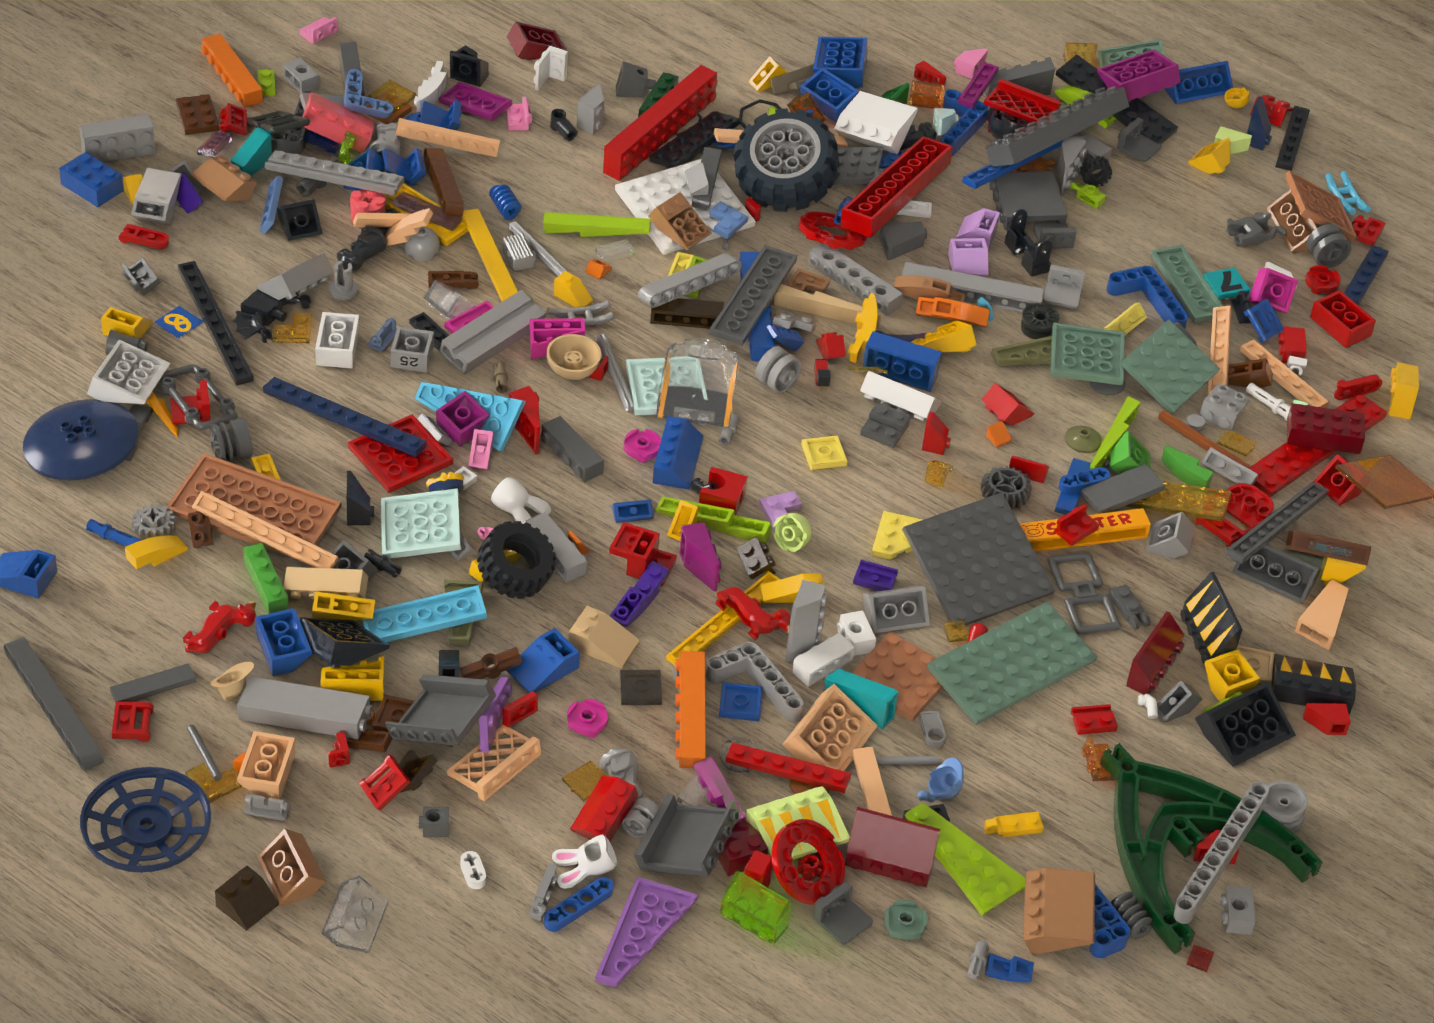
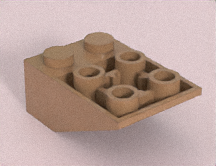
M681 192L657 206L648 215L659 231L686 250L712 234Z

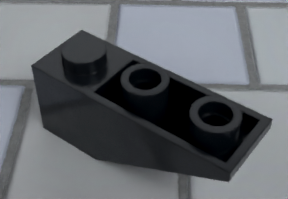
M439 650L438 676L459 677V650Z

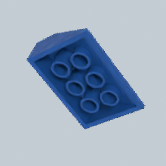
M819 37L813 72L816 73L823 67L855 89L863 87L868 55L867 38Z

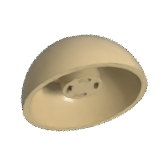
M567 334L559 336L549 343L547 347V360L551 369L558 376L567 380H581L596 370L601 360V350L595 341L586 336Z

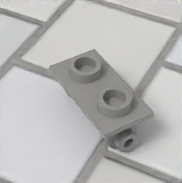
M251 793L245 797V803L247 804L243 814L285 821L291 804L285 802V799L269 798L268 800L263 796Z

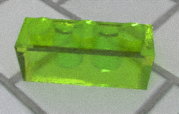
M737 870L721 900L720 914L726 919L741 925L743 929L756 934L762 940L774 945L788 929L792 902Z

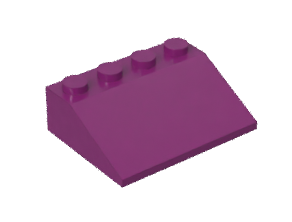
M1155 49L1097 69V73L1108 88L1113 86L1117 88L1124 87L1128 102L1135 98H1142L1150 93H1157L1164 88H1171L1180 83L1178 64Z

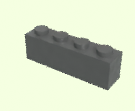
M561 416L542 424V441L552 448L553 452L563 460L565 465L574 471L577 477L587 482L603 474L604 460Z

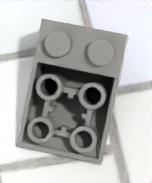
M1074 136L1066 138L1061 145L1057 165L1061 195L1067 189L1069 190L1072 181L1076 180L1080 166L1084 162L1083 158L1087 153V148H1085L1087 141Z
M147 168L136 193L131 215L137 220L171 225L182 174Z

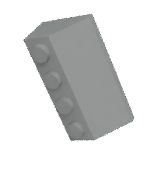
M322 253L258 285L257 288L277 300L285 297L289 300L297 296L296 292L300 294L307 291V286L310 289L318 285L317 281L321 283L329 279L328 275L334 271L326 254Z
M802 580L792 607L785 662L794 661L798 655L804 654L813 646L821 643L822 635L819 633L822 632L824 621H821V619H824L826 608L823 606L826 605L828 594H825L826 585Z

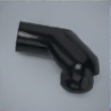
M695 478L691 483L692 489L700 494L702 487L716 489L714 482L704 485L703 481L700 482L701 478Z

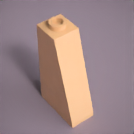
M1331 580L1298 619L1295 632L1330 650L1349 588Z

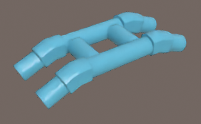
M1347 171L1340 173L1344 186L1342 188H1337L1331 173L1325 175L1329 190L1341 199L1346 213L1355 214L1356 210L1351 204H1356L1360 210L1367 213L1371 211V207L1360 198L1352 186L1353 184L1348 177ZM1349 193L1352 198L1344 199L1342 194Z

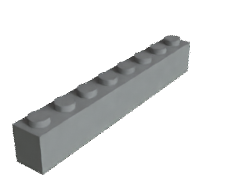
M905 262L902 276H925L951 283L950 289L966 294L964 301L977 303L978 299L983 297L992 307L1023 312L1029 305L1041 304L1044 293L1042 288Z

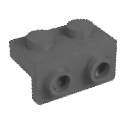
M143 257L129 268L124 263L121 264L124 269L123 275L128 281L132 280L130 285L136 292L140 290L145 295L161 283Z

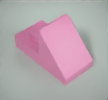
M474 429L468 467L488 470L490 454H492L493 449L492 431Z

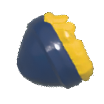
M443 472L439 478L428 479L426 485L429 492L458 488L460 494L463 489L464 476L460 473L454 474L449 472L447 475Z

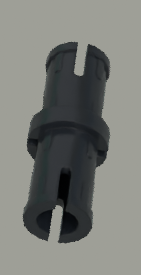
M372 549L365 553L364 557L375 565L379 571H385L394 578L398 577L397 574L401 573V567L389 561L387 556H381Z

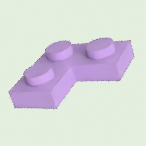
M795 491L759 499V505L767 520L771 522L772 528L777 518L787 514V512L799 510L802 507V503Z

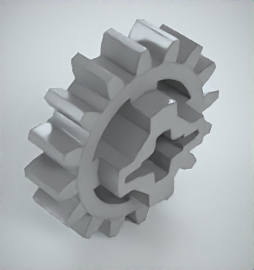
M153 503L150 507L143 505V510L137 509V514H133L132 528H134V533L139 534V537L145 535L147 539L164 536V534L170 535V530L175 529V516H173V511H169L167 506L162 508L161 504H159L157 507H154Z

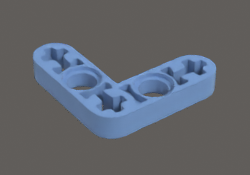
M350 69L345 84V108L350 111L380 118H389L393 112L392 104L387 101L361 96L363 74L357 69ZM349 88H355L357 92H353ZM364 104H370L373 108H367Z

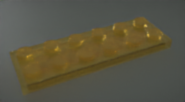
M1162 481L1165 484L1164 491L1126 505V507L1143 508L1145 510L1172 514L1183 512L1186 516L1224 521L1231 499V491Z

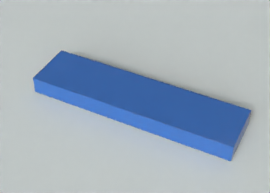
M1073 458L1067 475L1089 470L1091 463ZM1082 478L1080 481L1085 483L1086 479ZM1081 491L1071 494L1061 492L1054 512L1065 515L1070 513L1077 506Z

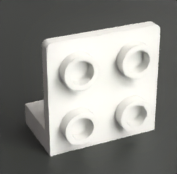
M549 46L542 53L541 58L534 65V70H536L534 77L535 90L539 91L549 77L561 81L566 80L568 51Z

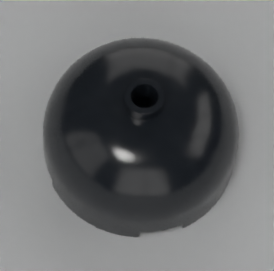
M995 109L989 122V129L992 136L997 140L1003 139V136L1006 134L1016 133L1015 130L1018 128H1026L1027 124L1031 122Z

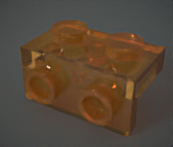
M1087 737L1085 745L1082 746V755L1086 757L1087 771L1091 773L1092 780L1114 781L1112 775L1100 764L1103 752L1110 749L1109 745L1094 744L1092 737Z

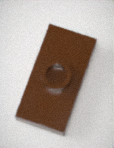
M365 729L364 732H361L359 739L349 738L347 744L348 748L386 752L392 737L389 732Z

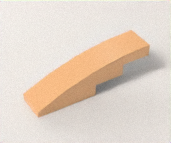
M428 208L415 212L394 224L385 234L388 241L386 246L408 242L411 235L417 234L421 227L427 226L433 215L431 209Z

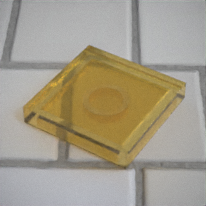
M390 79L371 92L368 97L391 103L393 113H395L415 99L416 93Z

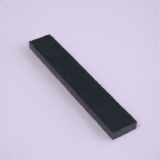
M1294 106L1275 167L1292 171L1310 109Z

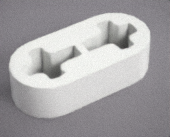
M473 851L463 853L461 856V869L467 885L472 889L483 888L486 884V872L480 856ZM468 860H471L474 866H471ZM473 874H476L477 878L480 880H476L475 878H473Z

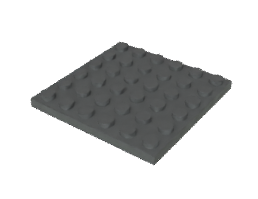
M1003 492L904 526L902 529L954 630L1046 597L1055 592L1050 579Z

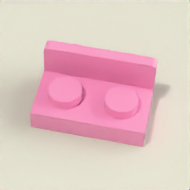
M324 17L300 29V35L314 44L338 31V18L328 19Z
M522 97V104H512L506 110L508 131L529 130V123H532V114L530 113V103H527L526 97Z

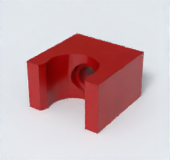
M711 466L708 483L714 482L716 489L702 487L699 503L733 509L736 515L746 494L748 476Z

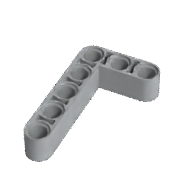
M745 642L717 654L707 661L706 678L708 681L719 683L746 671L758 686H763L762 691L787 721L797 722L801 719L803 699L756 643Z

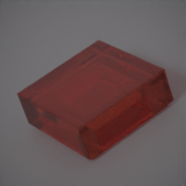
M1193 945L1186 965L1207 972L1214 952Z

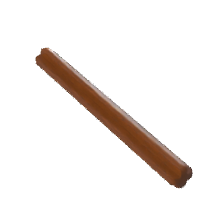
M1162 410L1159 413L1158 419L1206 451L1211 447L1246 468L1250 467L1247 463L1167 411Z

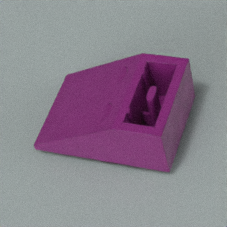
M705 523L683 525L681 527L679 554L684 567L711 590L717 591V583H720L719 569L722 568L720 558L716 556V546L711 542L710 530L706 529Z

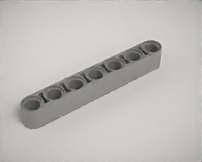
M728 253L721 254L643 286L638 292V298L652 308L658 307L735 275L741 268V262Z

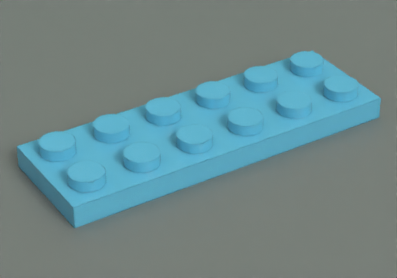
M477 585L375 609L373 620H363L364 628L383 641L390 642L486 619L487 613L479 586Z

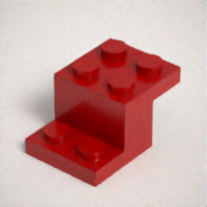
M623 522L609 548L610 554L627 559L626 575L640 579L652 561L668 568L669 572H671L677 559V555L659 550L660 533ZM668 576L666 577V579H665V580L663 581V583L661 584L662 587H663L665 581L667 580Z

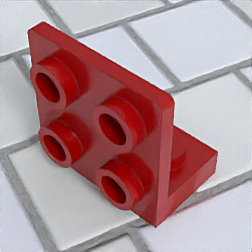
M1260 96L1263 97L1269 122L1281 127L1287 111H1293V107H1290V103L1286 101H1275L1273 96Z
M207 380L199 381L200 388L196 389V396H184L182 398L190 408L198 409L201 422H207L211 420ZM170 398L172 424H188L185 422L183 410L173 398Z

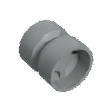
M647 798L636 799L630 811L623 819L622 826L625 831L633 837L643 838L659 809L658 806Z

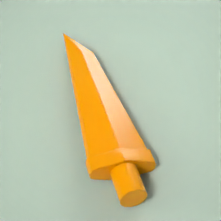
M152 392L146 401L147 404L177 437L178 427L172 424V416L165 401L162 398H157L155 393Z

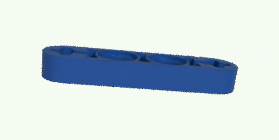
M600 877L548 910L544 915L545 928L552 932L558 931L610 898L614 889L613 881L607 877ZM583 896H591L593 900L585 902L581 898ZM572 906L576 908V911L569 913L565 911V908Z

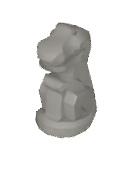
M380 123L375 129L377 140L371 143L370 148L382 158V150L384 148L400 155L401 145L399 140L402 137L396 135L398 126L396 123Z
M614 748L604 754L599 761L600 768L608 772L609 776L618 777L634 785L638 792L637 799L643 798L642 790L637 785L638 761L635 754L628 749Z

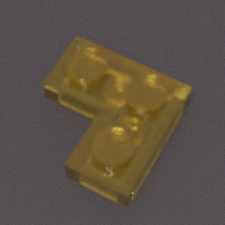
M293 313L292 325H274L273 342L310 344L312 314Z
M204 762L185 771V775L202 788L209 803L243 787L237 782L239 773L234 767L221 772L222 779L219 781L214 780Z

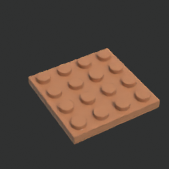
M1289 170L1285 177L1292 191L1291 194L1295 198V204L1300 210V215L1306 219L1313 220L1319 226L1325 224L1337 225L1344 233V236L1353 242L1357 236L1341 199Z
M889 632L851 672L899 691L895 712L912 722L943 689V686L926 668L929 662L937 658L892 632Z

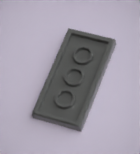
M1144 464L1081 489V495L1098 514L1111 512L1164 491L1165 484Z

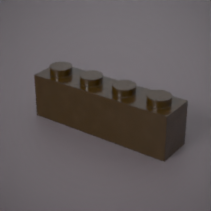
M677 298L658 307H651L650 323L710 329L724 308V302Z

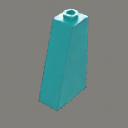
M839 668L832 674H828L825 678V690L835 684L880 729L883 730L894 719L899 691Z

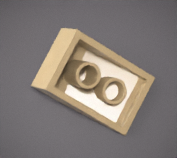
M586 606L570 629L568 640L580 653L620 669L624 667L640 643L638 638L605 612L590 606Z

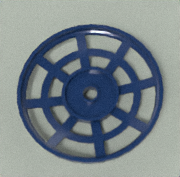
M159 767L134 768L106 779L87 797L80 815V830L83 841L97 859L116 869L141 873L167 869L189 858L203 844L211 825V808L202 788L184 774ZM138 778H156L154 789H141L129 793L126 792L121 783ZM166 779L181 784L193 794L182 801L174 794L163 791L164 781ZM114 788L119 798L109 805L104 814L93 811L92 807L97 800L108 790ZM152 796L150 802L135 805L132 801L134 798ZM160 798L167 799L177 806L168 811L159 804ZM199 800L204 811L205 824L200 827H192V816L188 808ZM120 805H125L127 810L123 813L121 819L111 817ZM182 812L185 817V827H173L172 818ZM88 818L101 822V835L104 842L96 844L90 842L87 832ZM144 823H151V824H152V825L149 826V827H142V826H141V825H143ZM108 824L120 827L121 835L110 839L107 831ZM202 834L196 844L180 856L175 853L186 842L189 835ZM170 835H182L179 841L171 848L165 843ZM127 842L135 846L133 854H129L116 846ZM156 846L161 851L158 854L141 856L144 848ZM109 848L117 855L130 860L128 864L118 863L105 857L98 851ZM164 857L170 860L156 865L137 866L139 861H152Z

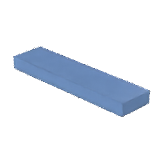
M276 176L268 188L260 225V232L264 234L274 224L283 178L280 176Z

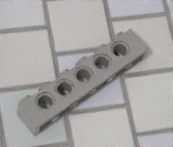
M820 243L810 250L808 264L862 300L869 298L870 294L874 293L877 310L888 316L901 307L902 292L837 249H832L828 245Z

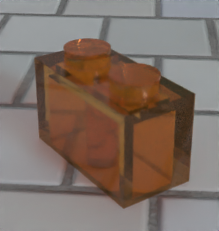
M913 80L908 105L931 109L941 108L945 85Z

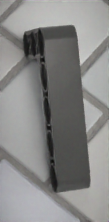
M299 98L294 116L303 117L304 109ZM300 127L289 130V132L270 133L272 153L276 150L291 154H302L310 130Z

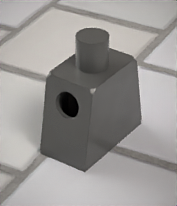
M623 61L616 83V96L643 97L645 88L652 90L656 80L648 79V70L646 68Z

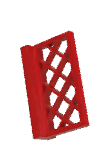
M1000 79L998 86L987 96L983 104L1028 122H1038L1037 118L1050 116V112L1059 110L1061 101Z

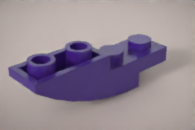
M652 561L635 586H630L610 617L625 627L634 622L660 592L659 587L670 573L669 569Z

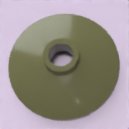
M1074 426L1069 428L1065 434L1066 444L1075 451L1090 453L1096 451L1101 446L1102 439L1100 434L1091 427Z

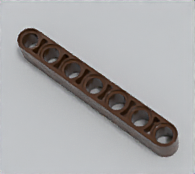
M425 148L423 155L424 163L443 214L446 216H462L464 203L443 148Z

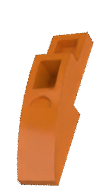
M919 297L915 314L917 316L951 320L952 322L957 320L973 326L987 327L990 309L944 298Z

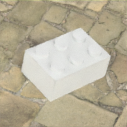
M322 312L315 347L317 366L353 368L359 336V315Z

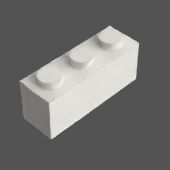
M840 633L833 637H828L821 644L815 645L804 654L798 655L794 659L792 673L809 687L838 668L853 661L855 647Z

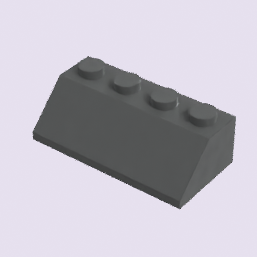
M1265 545L1243 564L1236 562L1232 572L1304 603L1313 589L1321 569Z

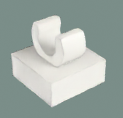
M1290 356L1287 367L1291 371L1297 370L1298 376L1301 377L1308 359Z

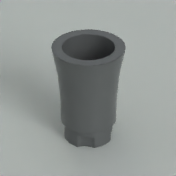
M110 330L106 342V355H109L118 340H122L147 352L148 344L146 340Z

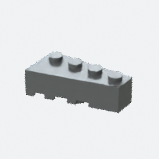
M1051 57L1045 58V61L1037 62V60L1032 61L1029 65L1021 66L1020 64L1012 69L1007 70L1004 68L998 70V73L985 90L986 96L998 86L1000 79L1007 80L1043 95H1050L1055 73Z

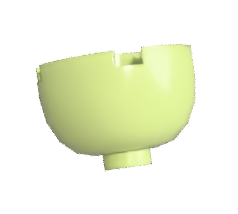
M798 513L784 514L777 518L773 525V528L775 527L774 539L777 545L785 551L788 549L796 552L809 543L812 536V528L809 521Z

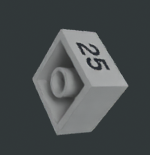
M397 327L390 351L391 368L427 372L434 349V332Z

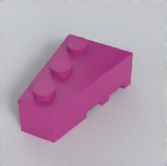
M584 318L529 319L531 360L547 356L549 343L559 336L567 334L585 336Z

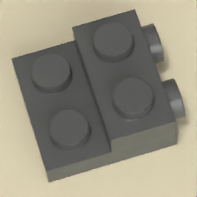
M877 402L869 413V419L862 427L860 435L894 448L908 428L911 415H908L905 410L900 409L898 411L893 409L887 403L880 404Z

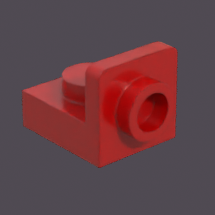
M344 732L336 733L337 742H333L334 750L328 751L329 767H340L350 764L349 748Z

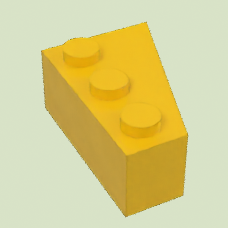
M1397 362L1396 367H1392L1390 374L1391 398L1389 416L1410 420L1419 390L1418 366Z
M384 656L378 657L377 661L367 662L365 659L359 661V664L340 666V668L330 666L322 668L321 688L367 695L370 701H382L385 675Z

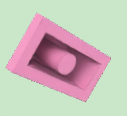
M988 49L963 51L955 59V73L972 79L983 62H986Z

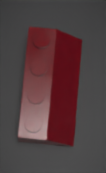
M1166 611L1132 660L1126 686L1143 695L1149 694L1151 690H1156L1160 677H1165L1168 666L1173 665L1176 654H1180L1185 645L1182 642L1184 633L1170 612Z

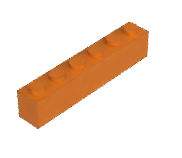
M221 33L202 38V54L208 58L209 64L214 66L216 73L221 76L223 83L228 85L230 92L234 93L237 102H240L244 108L263 103L262 88Z
M680 651V658L676 659L675 671H679V676H676L675 688L679 689V694H676L675 706H679V711H676L675 724H679V729H676L675 742H679V747H676L675 760H679V768H694V764L705 759V652Z

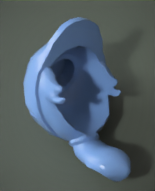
M948 758L936 769L932 770V773H929L931 776L928 782L929 792L919 791L917 793L919 800L933 803L938 799L948 800L956 797L962 790L964 783V771L961 761L957 758Z

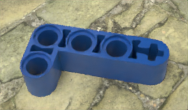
M1095 884L1094 927L1097 931L1094 933V944L1090 945V952L1096 958H1105L1126 947L1130 928Z

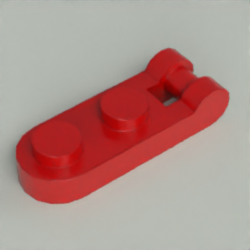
M127 224L123 230L124 232H121L118 237L122 243L132 242L156 249H164L169 245V236L166 233Z
M1376 374L1349 381L1339 380L1334 398L1344 400L1352 398L1359 392L1363 395L1375 392L1381 387L1382 380Z

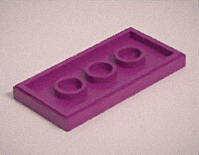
M458 82L438 98L439 103L450 107L457 100L461 102L462 111L493 121L512 106L511 99Z

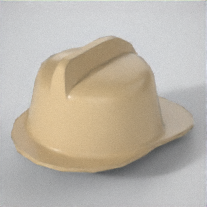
M242 662L231 667L220 677L214 679L211 682V686L218 688L225 701L237 697L244 691L246 676L253 671L254 663Z

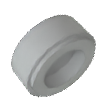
M1191 414L1188 416L1186 424L1196 431H1201L1204 429L1206 421L1199 414Z

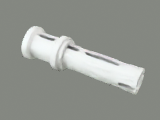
M1250 383L1247 386V393L1272 408L1274 414L1281 415L1287 421L1290 406L1285 403V400L1273 397L1254 383ZM1259 393L1262 394L1263 396L1267 397L1268 400H1266L1265 398H1263L1262 396H1260Z

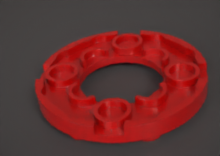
M808 212L805 213L804 217H800L799 229L809 240L826 244L832 249L840 247L847 250H854V248L861 247L866 243L867 237L834 222L836 214ZM818 226L836 227L845 231L849 236L846 234L845 236H838L836 234L831 236L830 232L820 230L821 228Z
M809 819L793 821L779 830L773 842L771 862L779 883L788 895L801 903L815 905L819 898L826 897L836 886L843 884L845 862L842 850H838L833 841L835 839L833 834L820 823ZM800 842L809 843L815 847L821 856L823 871L821 877L816 882H806L803 878H800L797 868L792 864L793 849Z

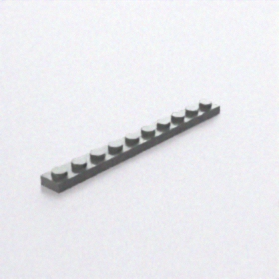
M1314 481L1231 545L1225 555L1233 561L1243 564L1328 495L1329 489Z

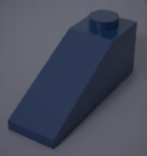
M1259 96L1253 107L1247 134L1252 135L1250 146L1263 151L1266 145L1269 146L1272 136H1270L1271 125L1263 97Z

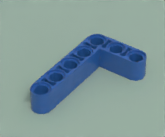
M947 90L944 95L943 108L954 109L961 118L941 138V142L953 146L952 156H954L986 122L988 106L979 100L973 109L958 104V99L962 93L956 90Z
M1141 266L1113 272L1109 275L1107 293L1118 296L1142 290L1164 322L1169 319L1173 324L1178 322L1184 329L1186 328L1188 314L1153 267Z

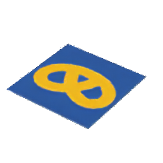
M178 306L154 323L179 339L204 321Z

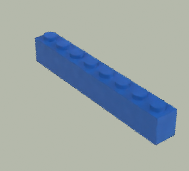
M740 252L739 261L741 262V268L739 271L741 280L760 252ZM771 306L766 308L748 337L751 361H760L768 350L777 346L776 343H773L775 339L767 329L769 324L773 325V318H770L772 316Z

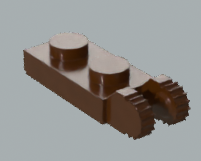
M428 272L429 288H467L468 290H474L479 286L477 272Z

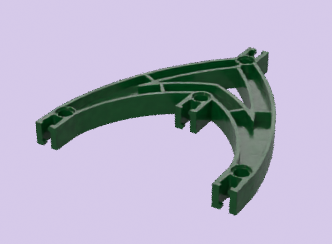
M1119 743L1115 745L1112 755L1110 754L1112 753L1110 749L1103 752L1100 764L1116 781L1114 830L1120 861L1134 897L1137 898L1138 904L1142 905V910L1147 912V917L1152 919L1151 927L1169 949L1176 954L1181 951L1183 942L1186 948L1191 945L1195 932L1188 924L1179 923L1174 918L1175 907L1170 899L1164 878L1163 857L1165 844L1169 840L1184 858L1188 857L1192 853V847L1194 846L1195 850L1197 844L1205 839V836L1200 831L1213 833L1215 830H1222L1242 798L1197 777L1169 768L1136 761ZM1138 791L1177 801L1162 803L1151 820L1145 839H1143L1139 821ZM1264 811L1261 812L1243 840L1279 859L1302 883L1309 879L1310 872H1312L1311 875L1313 877L1316 876L1323 863L1298 836Z

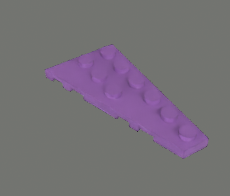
M637 877L598 969L595 982L617 988L698 900V894Z

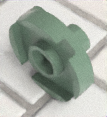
M898 900L894 902L892 906L886 909L884 916V925L888 930L889 936L903 940L920 939L927 927L928 916L924 909L921 910V908L917 907L918 904L911 900ZM903 917H907L910 922H903Z

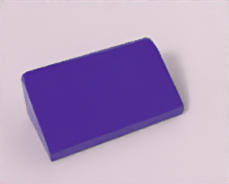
M182 173L177 200L186 213L189 214L197 210L204 201L186 175Z

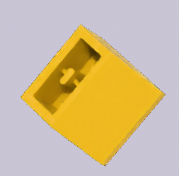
M110 307L101 318L102 333L108 336L112 329L141 339L153 324V320Z

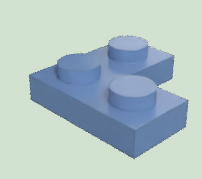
M721 201L710 210V216L720 221L714 226L713 232L727 240L748 222V216Z

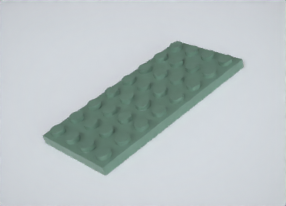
M1047 601L929 662L926 668L973 723L977 725L1096 661L1097 656Z

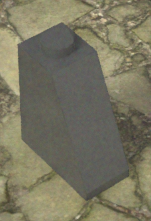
M921 221L885 224L880 229L879 239L887 260H892L922 247L924 239L927 238V230L923 227Z

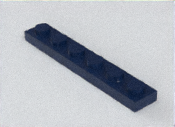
M1372 245L1344 294L1357 305L1363 299L1387 258L1389 251Z

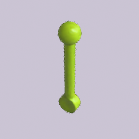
M1239 691L1211 707H1205L1203 711L1205 713L1242 693Z

